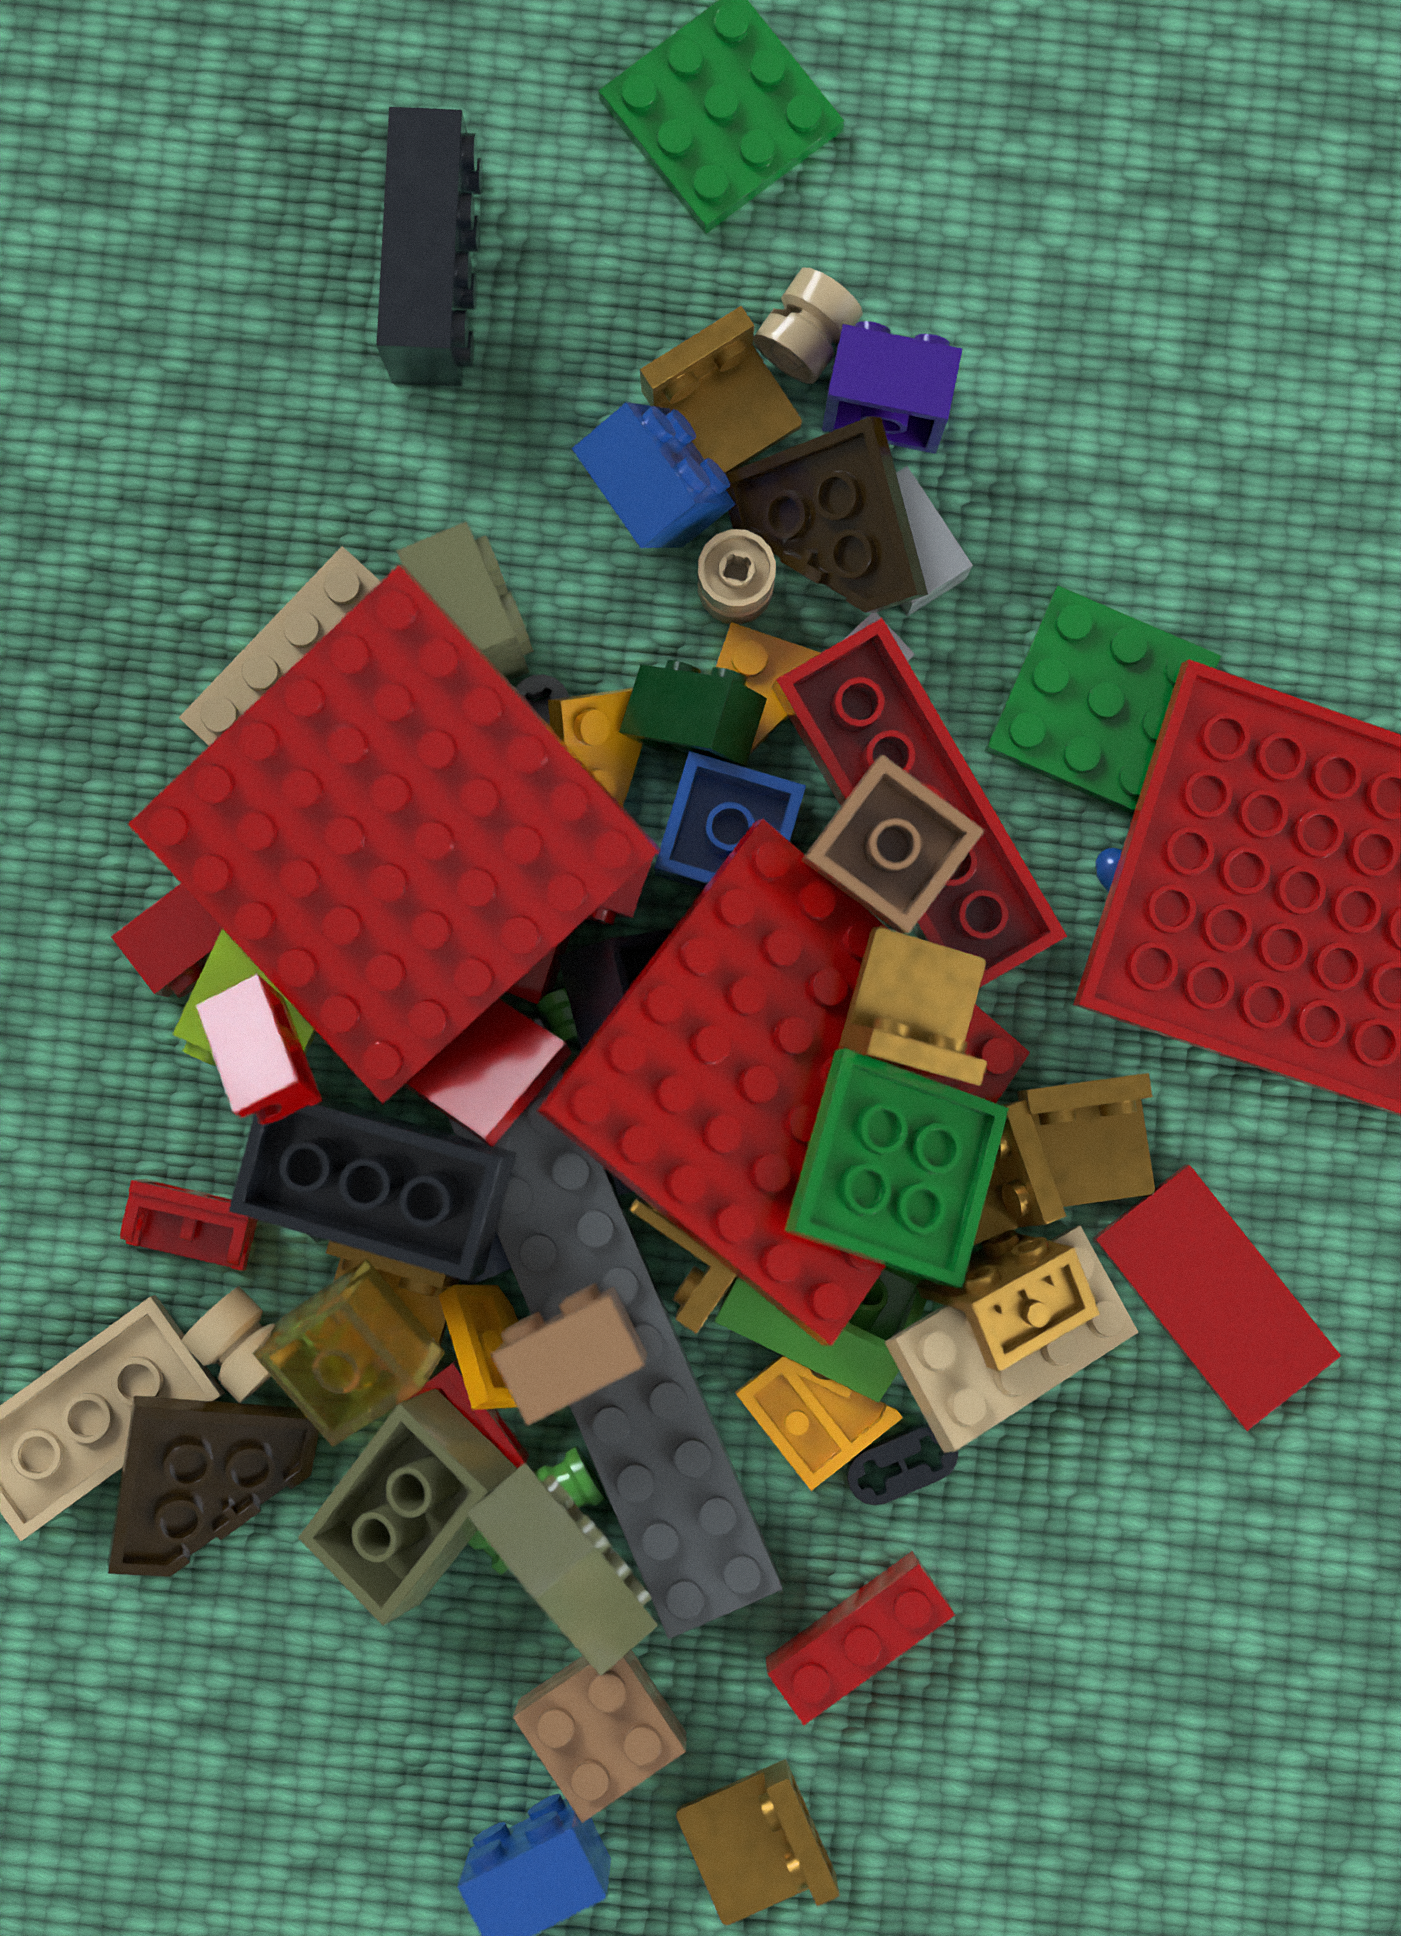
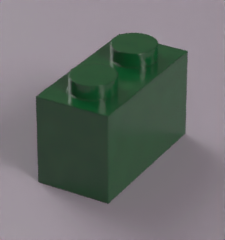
M667 660L665 668L640 664L619 733L654 751L688 756L689 751L746 767L767 698L745 686L748 679L746 676L730 669L713 667L711 675L701 674V670L692 665L675 660Z

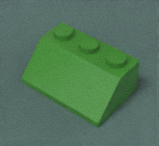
M886 1266L832 1346L821 1345L737 1275L729 1286L714 1322L879 1403L900 1371L884 1341L920 1320L927 1299L921 1298L916 1285L926 1279Z

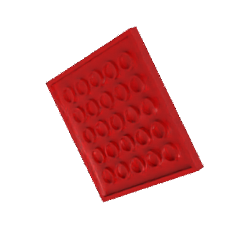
M398 565L128 823V826L382 1104L661 851L637 822L406 567Z
M1190 659L1183 662L1073 1005L1401 1116V734Z
M761 819L752 824L537 1112L821 1345L832 1346L886 1265L786 1232L785 1229L835 1050L843 1049L839 1044L870 932L874 927L889 928L865 907L801 860L805 855L768 822ZM975 1004L964 1042L968 1043L965 1055L987 1061L981 1085L949 1078L868 1054H861L997 1103L1030 1052Z

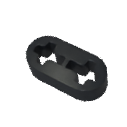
M928 1423L918 1424L867 1446L853 1457L847 1464V1482L854 1496L863 1503L875 1506L886 1504L942 1480L951 1474L957 1464L958 1450L944 1453L942 1450L938 1453L940 1464L930 1468L925 1460H919L906 1466L904 1459L921 1450L920 1439L929 1436L935 1444H939ZM874 1460L879 1468L898 1462L900 1469L883 1477L885 1486L883 1489L874 1491L869 1483L858 1484L857 1479L865 1474L863 1466L865 1462Z

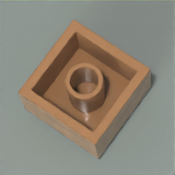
M881 755L872 763L801 861L894 930L906 934L912 930L985 830L888 758Z
M596 1283L589 1285L564 1298L563 1302L558 1304L562 1313L544 1321L539 1311L507 1327L506 1331L501 1333L504 1342L492 1356L526 1425L645 1365L647 1352L614 1287L601 1293Z
M632 1649L602 1676L582 1655L518 1699L513 1719L582 1823L686 1752L687 1732Z

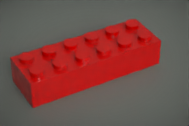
M883 618L876 620L775 680L771 688L840 806L872 763L883 755L985 830L912 928L918 939L983 958L986 965L980 987L1067 937Z

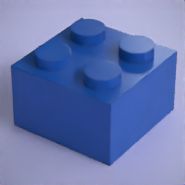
M626 402L571 448L640 548H683L736 505L726 491L730 487L727 476L716 462L710 458L704 459L692 442L696 438L693 427L676 409L670 411L669 408Z
M689 751L660 846L661 851L658 853L655 863V875L704 890L752 824L761 819L768 822L790 842L806 785Z
M560 1794L549 1796L535 1804L528 1810L529 1818L510 1828L507 1827L505 1822L497 1823L479 1833L472 1840L474 1846L469 1849L458 1883V1889L481 1936H534L607 1898L611 1857L591 1817L582 1823L567 1799L563 1800Z

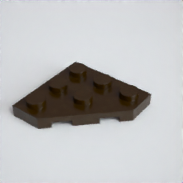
M869 416L725 474L730 482V487L726 491L736 504L728 510L733 529L748 530L760 536L771 547L772 553L781 558L780 562L813 582L824 584L847 598L846 602L864 613H876L928 595L882 417Z
M134 1396L108 1555V1574L171 1577L190 1563V1555L215 1537L222 1540L261 1512L260 1505L286 1486L293 1489L311 1476L321 1424L319 1409Z

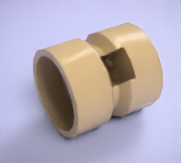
M802 268L781 297L784 309L774 308L754 335L753 341L761 354L781 371L796 380L813 384L834 356L831 343H839L842 325L855 326L863 312L852 294L837 281L815 269Z
M730 529L716 534L705 544L698 560V594L702 606L713 618L726 624H731V622L743 624L755 620L767 609L773 596L776 561L771 547L760 536L748 530Z
M240 1286L233 1289L215 1304L185 1334L180 1342L203 1366L218 1363L221 1366L218 1379L223 1387L239 1403H242L262 1386L299 1347L275 1324L265 1326L260 1324L263 1310Z

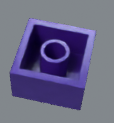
M861 321L857 322L855 326L843 324L827 396L822 430L831 432L869 416L882 417L888 444L936 454L949 418L963 348L950 346V342L947 339L933 334H918L914 338L891 334V330L888 327L875 322Z

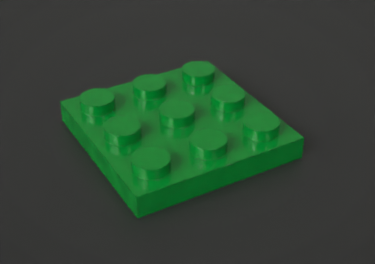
M718 0L598 90L600 102L705 234L842 132L844 127L843 118L748 0Z
M1057 585L985 751L1134 815L1181 664L1190 659L1216 669L1221 655Z
M850 1049L835 1050L785 1231L950 1288H962L1009 1108Z

